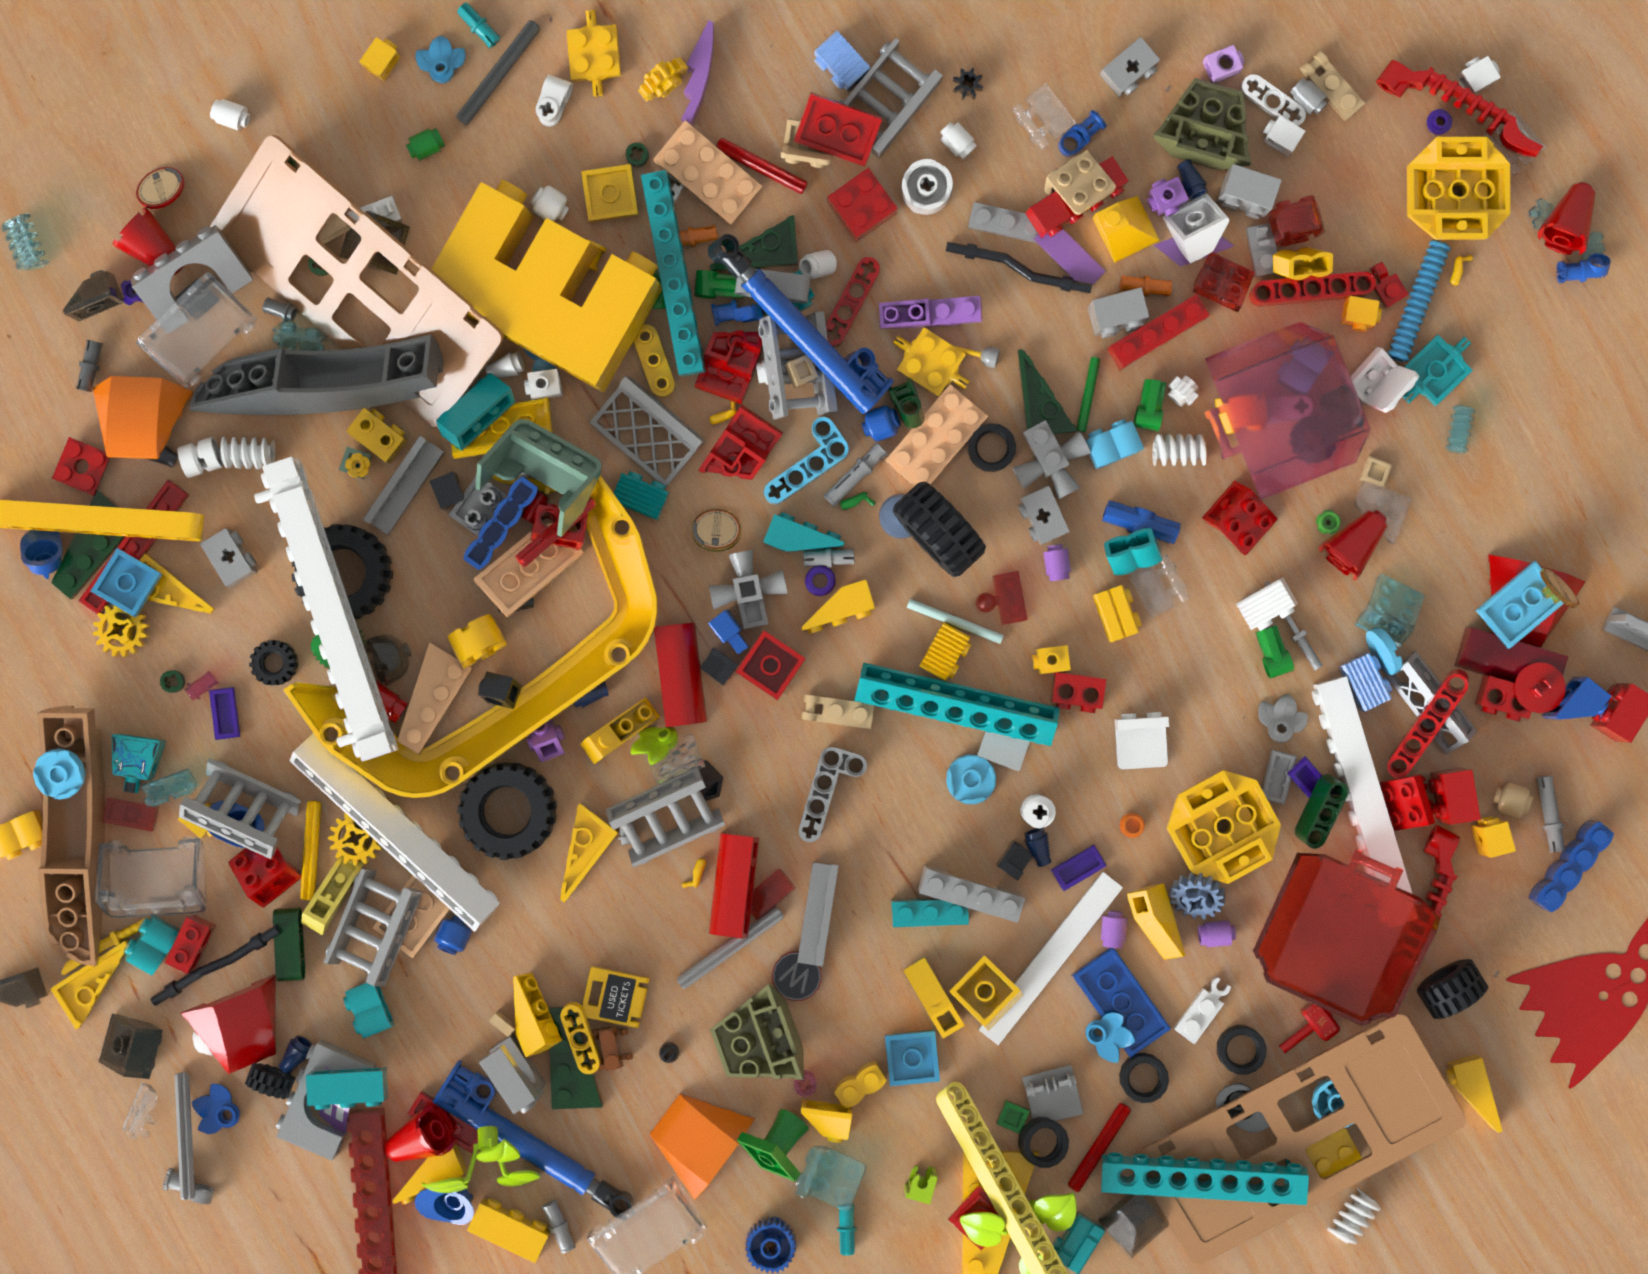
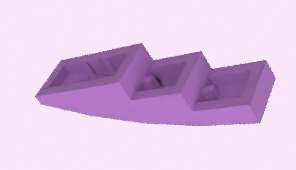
M708 20L686 64L689 68L687 71L693 74L684 90L685 98L691 101L681 119L682 123L686 120L691 126H693L702 106L710 78L714 52V24L710 20Z

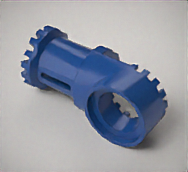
M1091 110L1089 116L1083 122L1075 124L1059 140L1058 147L1060 152L1064 156H1074L1091 141V137L1100 129L1104 130L1107 125L1103 118L1100 119L1101 115ZM1066 138H1073L1077 142V148L1074 151H1069L1064 147V140Z
M1595 253L1591 254L1588 259L1579 260L1577 263L1560 261L1556 267V270H1559L1556 271V274L1559 273L1557 281L1558 283L1572 280L1585 282L1587 278L1605 277L1609 272L1611 260L1604 254Z
M736 299L727 304L717 306L715 303L711 304L715 326L730 320L741 321L742 323L760 320L764 318L762 308L759 304H755V306L751 304L752 307L747 305V307L737 308Z

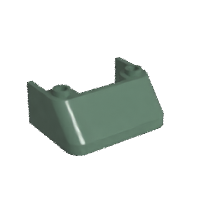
M520 419L509 427L477 463L475 489L480 491L494 475L509 481L516 479L522 472L563 494L559 501L560 513L557 535L562 537L584 511L600 477L601 462L593 455L534 422Z

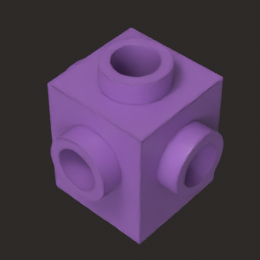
M1179 177L1166 181L1164 178L1152 184L1153 189L1148 193L1147 203L1152 212L1156 211L1158 217L1163 214L1169 217L1179 212V207L1186 204L1189 198Z
M553 719L526 737L531 751L535 750L541 762L565 754L561 741L565 739L563 730L560 725H555Z

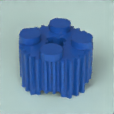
M775 1216L772 1218L768 1217V1220L763 1218V1221L758 1220L757 1224L754 1223L753 1228L751 1227L747 1233L745 1244L746 1257H749L748 1262H752V1267L756 1266V1269L761 1268V1271L766 1270V1273L769 1271L771 1273H774V1271L779 1273L780 1269L784 1271V1267H789V1262H792V1258L795 1256L796 1239L793 1229H790L789 1224L786 1225V1221ZM767 1242H775V1249H771V1247L766 1248Z

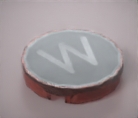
M799 950L781 955L775 962L772 970V983L782 997L791 1001H804L812 997L819 989L822 980L820 966L797 963Z

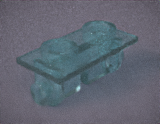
M283 321L272 329L273 332H277L273 336V342L277 343V346L292 350L296 349L297 342H301L300 350H324V345L321 343L328 337L317 328L309 327L304 329L296 327L295 323Z
M185 769L141 785V788L147 796L145 797L146 805L155 808L157 805L170 801V796L176 799L187 794H193V791L196 790L199 784L190 770Z

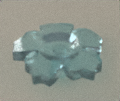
M1543 198L1536 200L1537 206H1533L1529 210V217L1534 218L1532 220L1533 228L1539 230L1554 210L1553 204Z
M1594 231L1590 233L1588 247L1583 253V259H1588L1591 254H1603L1605 251L1604 243H1599L1604 238L1601 232L1597 233Z

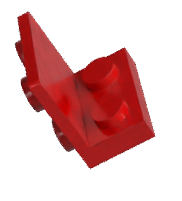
M1235 480L1202 517L1208 525L1221 531L1243 555H1247L1277 521V517L1250 488Z
M276 847V852L272 859L245 848L228 862L246 896L262 908L266 907L299 881L302 876L297 868L285 860L278 847Z

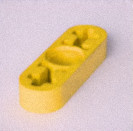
M569 1002L563 1007L560 1018L577 1067L584 1074L595 1073L601 1063V1057L584 1008L577 1002ZM569 1009H572L574 1013H579L576 1017V1022L579 1026L574 1027L572 1030L570 1027L574 1026L573 1018L566 1016L569 1013ZM583 1032L587 1035L588 1041L585 1044H578L574 1040V1034ZM588 1047H591L587 1051L589 1059L595 1060L592 1067H589L588 1063H583L586 1058L584 1050Z

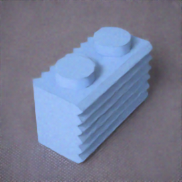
M839 31L833 33L815 50V56L817 57L814 60L821 70L825 71L827 69L833 75L831 80L840 90L845 88L849 92L871 69Z
M1365 653L1338 666L1341 674L1348 678L1352 695L1360 711H1368L1392 699L1390 695L1392 687L1386 678L1382 679L1378 671L1381 669V665L1375 655L1371 657L1370 653Z

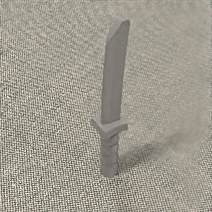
M1267 581L1266 583H1264L1265 586H1268L1270 582ZM1290 615L1284 617L1295 634L1291 638L1293 643L1297 641L1314 671L1322 667L1323 664L1316 656L1308 640L1304 637L1307 634L1305 630L1300 632Z

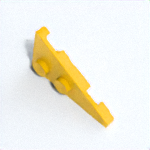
M144 554L139 560L163 574L147 600L209 614L214 612V607L148 554Z
M579 803L576 810V819L561 888L560 899L564 903L619 833L581 803Z
M128 940L98 957V964L96 966L86 965L50 988L75 1029L83 1025L126 954L124 949L128 944Z

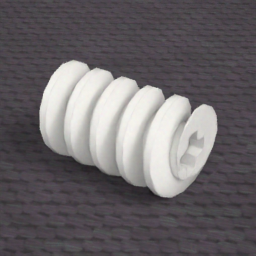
M1161 434L1156 435L1152 449L1154 466H1156L1158 459L1161 460L1163 466H1166L1168 459H1171L1173 466H1176L1178 459H1181L1183 466H1186L1188 459H1191L1193 466H1196L1198 459H1201L1203 466L1206 465L1207 450L1202 434H1197L1195 439L1192 434H1187L1185 439H1183L1181 434H1177L1175 440L1171 434H1167L1165 440Z
M222 436L220 459L225 468H231L234 464L235 468L241 469L244 464L246 469H251L253 465L256 469H261L263 465L275 462L276 449L274 439L271 445H268L266 438H262L261 444L258 445L254 437L251 444H247L246 437H242L240 444L237 443L236 437H232L230 444H228L226 437Z
M1039 794L1028 796L1022 802L1020 808L1023 820L1038 829L1050 825L1056 814L1053 802ZM1039 805L1043 809V813H1039L1037 817L1033 813V809H1037Z
M1358 1188L1356 1189L1360 1193L1359 1196L1355 1194L1350 1195L1354 1203H1344L1349 1211H1339L1343 1218L1342 1221L1333 1219L1337 1228H1327L1347 1244H1357L1358 1240L1354 1234L1363 1236L1364 1233L1360 1226L1366 1228L1370 1226L1365 1218L1375 1219V1215L1371 1210H1381V1207L1374 1199Z

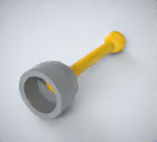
M954 346L965 354L980 357L985 366L996 368L1000 349L987 347L982 352Z

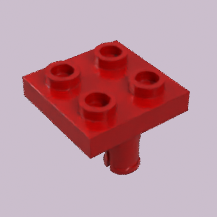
M1421 774L1379 782L1393 831L1429 826L1435 823L1433 816L1434 807H1430L1433 805V802L1428 799L1426 794L1428 784H1423L1426 778Z

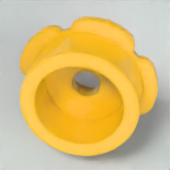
M360 453L352 454L351 458H348L345 462V468L348 469V474L351 477H364L369 472L370 461ZM357 463L360 464L359 468H356L355 466Z

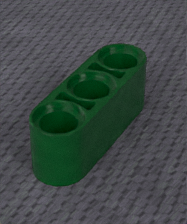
M1325 774L1317 781L1295 827L1296 837L1310 848H1320L1326 842L1348 796L1346 784L1331 774Z
M300 907L280 908L273 911V926L278 925L282 931L281 934L274 937L275 971L278 982L302 981L305 979L303 924H301L302 910Z

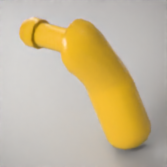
M1459 255L1456 257L1453 273L1450 278L1452 285H1459L1463 275V262L1472 261V255L1465 257Z
M730 401L731 409L710 416L709 422L712 425H716L733 417L737 412L736 402Z
M699 858L693 869V881L683 882L682 887L694 886L697 888L700 885L706 866L705 859Z

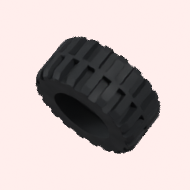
M928 482L917 483L894 505L893 514L905 530L952 577L961 576L985 553L986 545L978 533L964 519L960 512Z
M332 524L330 527H324L332 552L338 549H349L362 558L365 565L363 584L357 592L347 596L355 620L362 618L366 614H371L375 611L374 608L385 601L384 596L391 589L389 583L390 579H393V571L390 568L392 561L391 557L386 553V547L377 540L378 538L375 535L356 526ZM293 561L292 567H295V571H297L295 563ZM291 574L292 582H296L294 574ZM296 582L297 587L295 591L297 596H305L303 586H298Z
M516 762L495 764L477 772L466 783L465 790L461 792L459 797L461 802L457 809V814H460L459 826L463 828L466 840L471 841L474 845L473 848L478 852L486 853L485 856L500 858V860L517 859L539 848L550 836L557 818V801L554 800V791L547 784L545 777L539 775L535 769ZM502 787H513L520 790L526 795L531 805V817L528 824L515 834L496 832L489 826L484 815L487 798L492 792Z

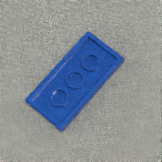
M1108 948L1071 974L1101 1017L1111 1012L1124 1016L1122 1026L1128 1028L1136 1039L1132 1045L1124 1047L1130 1058L1171 1029L1114 948Z

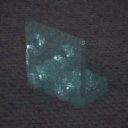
M1380 574L1377 577L1368 606L1357 618L1355 626L1365 631L1374 627L1381 628L1390 635L1396 646L1401 647L1413 633L1425 595Z

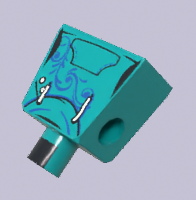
M120 733L112 734V773L116 776L125 777L124 792L139 793L141 779H154L166 740Z

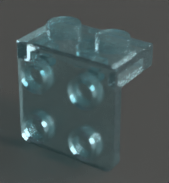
M814 1146L806 1155L805 1162L807 1165L796 1181L798 1188L795 1194L803 1198L813 1196L838 1209L849 1211L866 1171V1165L827 1146Z

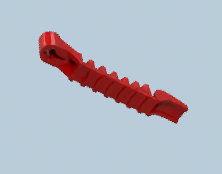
M1391 60L1376 80L1377 85L1382 90L1398 98H1401L1407 88L1421 91L1427 85L1430 87L1429 94L1435 96L1441 89L1444 91V94L1441 96L1443 102L1447 103L1453 96L1457 98L1453 103L1455 108L1460 109L1464 103L1469 105L1465 110L1468 116H1472L1476 110L1480 111L1481 113L1476 119L1479 125H1483L1488 117L1492 118L1493 121L1485 130L1489 136L1493 135L1500 124H1503L1504 128L1500 133V142L1506 149L1524 156L1537 157L1543 148L1541 144L1522 134L1517 126L1516 117L1508 114L1506 109L1498 108L1492 101L1489 103L1480 94H1473L1469 88L1464 89L1459 86L1457 81L1452 82L1448 80L1446 75L1434 72L1432 67L1429 70L1412 71L1400 62Z
M1439 825L1433 827L1423 849V852L1435 857L1434 871L1440 874L1438 879L1433 878L1430 885L1437 888L1438 891L1436 894L1428 891L1425 898L1433 903L1431 907L1423 904L1420 909L1423 913L1427 914L1426 920L1420 917V919L1415 921V924L1422 927L1421 932L1411 928L1407 934L1417 940L1416 945L1403 939L1398 944L1399 947L1412 953L1411 957L1396 954L1387 962L1383 978V992L1391 997H1394L1402 976L1408 970L1419 967L1421 958L1425 957V950L1431 942L1432 932L1436 930L1437 920L1442 916L1441 910L1447 904V895L1451 893L1453 889L1451 887L1452 883L1458 877L1454 874L1451 858L1459 844L1460 836Z

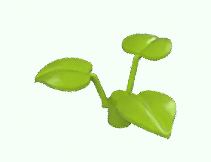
M483 1126L477 1129L478 1144H473V1155L467 1175L464 1178H450L429 1184L422 1182V1186L438 1193H454L467 1189L476 1158L482 1162H499L503 1176L497 1178V1182L503 1186L516 1187L540 1179V1174L531 1170L508 1172L504 1162L519 1159L520 1152L506 1139H503L500 1143L498 1142V1128L496 1126Z
M1074 1193L1046 1195L1038 1200L1028 1201L1041 1224L1046 1223L1052 1231L1067 1230L1074 1223L1077 1210ZM977 1212L960 1217V1222L966 1234L977 1245L984 1247L995 1246L1000 1243L1001 1234H1008L1006 1228L1004 1229V1219L996 1214ZM1021 1257L1019 1263L1021 1274H1031Z

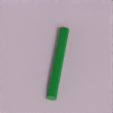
M1090 358L1076 428L1078 432L1086 433L1100 358Z

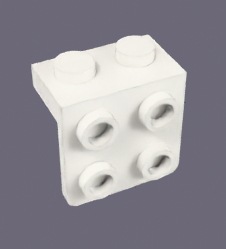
M1376 347L1344 385L1354 393L1360 403L1386 413L1395 408L1401 397L1414 387L1419 375L1416 371L1397 365L1383 348Z
M1162 712L1146 713L1145 718H1137L1136 713L1121 714V719H1114L1118 768L1165 767L1168 764L1166 727H1169V717L1162 716Z

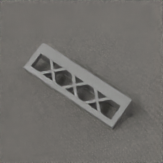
M419 436L363 520L390 535L445 452Z
M1415 651L1402 663L1401 671L1403 670L1409 677V684L1400 682L1395 674L1389 675L1386 673L1385 676L1418 717L1441 683ZM1413 691L1424 696V704L1414 700L1412 697ZM1439 698L1435 702L1440 708H1447L1450 705L1449 701L1445 698ZM1457 705L1434 739L1445 754H1448L1469 742L1477 732V729ZM1428 718L1421 721L1427 729H1431L1436 725ZM1443 732L1452 733L1457 741L1449 745L1443 737Z
M814 862L812 864L797 963L823 966L838 865Z

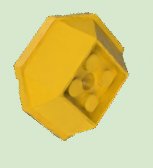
M1436 137L1407 165V217L1435 240L1487 239L1510 215V163L1493 146L1494 144L1488 137ZM1453 186L1461 188V197L1454 195L1452 191Z
M1221 770L1177 795L1166 828L1191 873L1197 875L1203 873V877L1212 876L1213 880L1229 884L1273 860L1281 824L1257 780ZM1221 819H1226L1229 827L1226 832L1220 833L1217 830V823Z

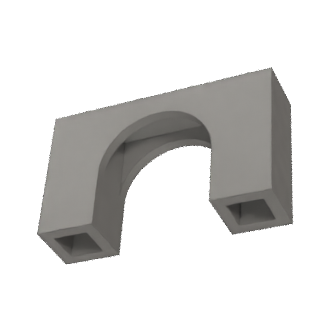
M216 224L212 227L206 226L197 233V237L190 241H182L175 247V251L169 255L166 253L160 255L155 259V264L147 269L145 267L140 268L132 275V288L168 335L189 322L188 313L170 290L171 278L182 266L191 263L209 266L218 274L231 293H234L253 280L251 272Z
M925 864L917 887L920 894L1017 923L1025 900L1024 896L1019 892L999 886L993 888L954 876L948 871Z
M511 1034L489 1050L490 1054L482 1058L479 1064L512 1113L515 1114L521 1111L523 1114L535 1106L541 1094L544 1093L542 1089L546 1082L531 1059L525 1057L521 1045L514 1034Z
M321 1040L316 1046L312 1044L307 1053L306 1059H309L306 1069L302 1067L297 1076L296 1082L299 1085L296 1092L292 1091L287 1099L286 1105L289 1108L286 1115L282 1114L278 1120L276 1128L279 1131L276 1137L332 1161L337 1156L347 1133L322 1123L312 1114L310 1107L307 1106L306 1075L310 1071L328 1070L325 1066L330 1070L375 1068L376 1063Z

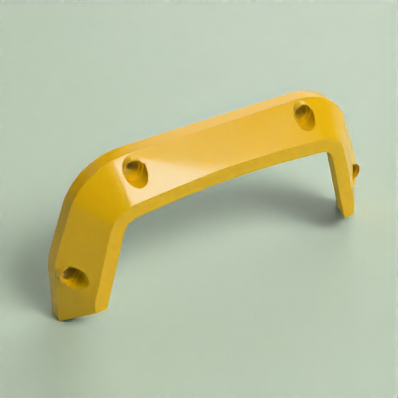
M600 475L591 494L596 506L587 513L586 527L613 597L614 610L605 622L578 645L522 687L514 709L496 705L473 721L424 748L420 755L397 741L399 736L393 732L399 750L370 760L361 761L360 757L357 758L355 756L352 744L339 747L337 739L331 741L327 736V732L331 727L337 729L338 737L349 734L344 724V718H347L344 708L340 709L336 701L337 687L300 682L293 683L283 691L320 743L331 754L385 791L411 798L434 796L447 792L464 782L634 660L645 648L655 629L658 614V597L641 535L634 521ZM621 521H626L629 524V531L624 535H620L616 531V526ZM619 647L623 648L626 652V658L622 662H617L613 658L614 650ZM451 766H456L460 771L457 780H453L448 776V769Z

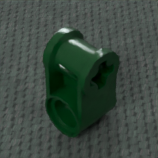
M911 378L906 379L905 383L898 386H890L888 393L904 425L908 428L921 426L925 416Z

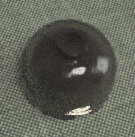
M386 634L377 635L365 640L367 654L372 652V661L370 663L382 684L385 683V686L400 680L407 673L409 666L408 657H411V652L406 643L401 644L397 637Z

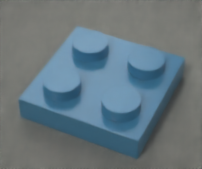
M117 548L91 592L133 617H137L163 574Z
M935 1030L885 1035L890 1086L940 1081Z

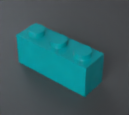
M492 373L487 374L436 420L441 436L462 451L515 403L512 390Z
M936 898L891 899L893 927L969 925V913L966 907Z
M387 1067L310 1071L306 1075L307 1106H315L317 1110L329 1109L333 1104H340L341 1108L356 1107V1103H366L368 1107L380 1106L381 1102L388 1098Z

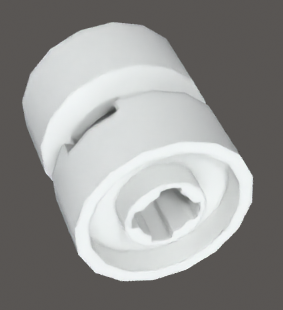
M213 437L199 440L196 446L190 443L177 448L178 458L187 478L203 474L204 469L210 472L223 468V463L220 459V449Z

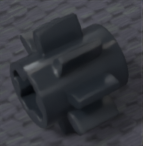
M961 68L960 78L953 77V82L958 84L953 92H960L962 100L970 95L975 99V91L983 90V86L978 84L983 76H976L974 68L970 72H965ZM964 80L973 82L972 88H969L967 85L963 86Z

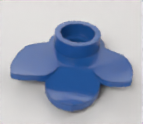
M211 1084L210 1096H202L192 1101L194 1110L203 1118L198 1126V1130L203 1133L214 1134L222 1127H233L240 1119V1110L237 1105L232 1103L231 1093L223 1085ZM225 1110H229L232 1113L231 1119H227L224 1116Z

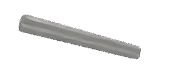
M778 907L773 908L749 926L748 938L730 939L677 978L680 986L686 989L784 918L781 910Z
M183 1072L175 1074L181 1200H190L195 1198L189 1074Z

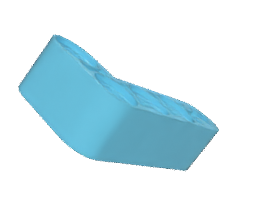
M819 417L812 424V434L821 447L765 486L764 496L769 503L778 505L847 457L849 451L848 444L829 418ZM820 423H826L830 427V432L825 436H821L816 432V427ZM839 443L843 445L845 451L841 456L831 454L830 448L833 444ZM813 458H821L823 460L824 466L821 470L815 471L810 468L809 463ZM791 473H801L803 481L799 485L791 484L789 482ZM785 479V483L791 491L787 492L786 488L780 491V498L777 499L775 496L770 498V488L773 486L775 489L783 486L780 480Z

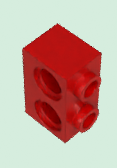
M551 503L538 504L534 514L530 540L533 541L548 528L542 524L541 519L548 518L554 523L559 518L560 509L556 505ZM588 514L575 524L578 531L572 532L568 530L552 545L580 550L584 542Z
M1054 672L1050 702L1056 703V707L1060 709L1071 710V705L1081 706L1080 711L1096 713V708H1103L1106 679ZM1063 684H1068L1072 689V694L1067 699L1059 695V688ZM1090 687L1095 689L1097 697L1093 702H1088L1084 698L1085 690Z
M1492 676L1482 677L1475 705L1482 706V712L1496 715L1497 711L1506 713V719L1520 722L1521 718L1530 719L1531 711L1523 706L1519 710L1513 707V700L1516 697L1513 682ZM1492 689H1495L1498 693V699L1494 703L1488 698L1489 692Z
M194 914L186 917L165 964L186 974L194 971L216 925Z

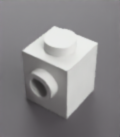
M1489 56L1482 60L1479 57L1472 59L1465 64L1466 69L1456 76L1464 89L1469 88L1473 94H1477L1501 78L1497 63L1493 60L1491 61Z
M558 369L527 373L528 380H524L526 395L531 396L532 400L563 396L560 371Z

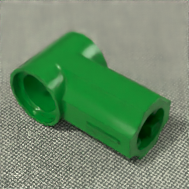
M710 270L696 271L695 297L715 299L717 297L743 299V296L735 294L736 278L733 275H723Z
M1154 379L1144 380L1140 405L1137 406L1134 417L1135 427L1159 431L1163 416L1161 408L1166 388L1165 382Z
M1277 625L1255 632L1264 656L1262 661L1269 679L1294 671L1292 658L1288 650H1285Z

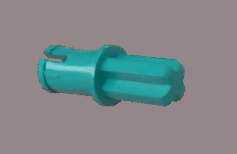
M465 2L458 8L457 13L472 28L471 32L476 33L489 49L497 44L496 40L500 41L501 37L486 23L487 19L485 17L482 18L469 3Z
M843 1203L838 1205L839 1227H837V1231H839L840 1254L850 1256L855 1253L854 1231L857 1230V1227L854 1226V1204Z

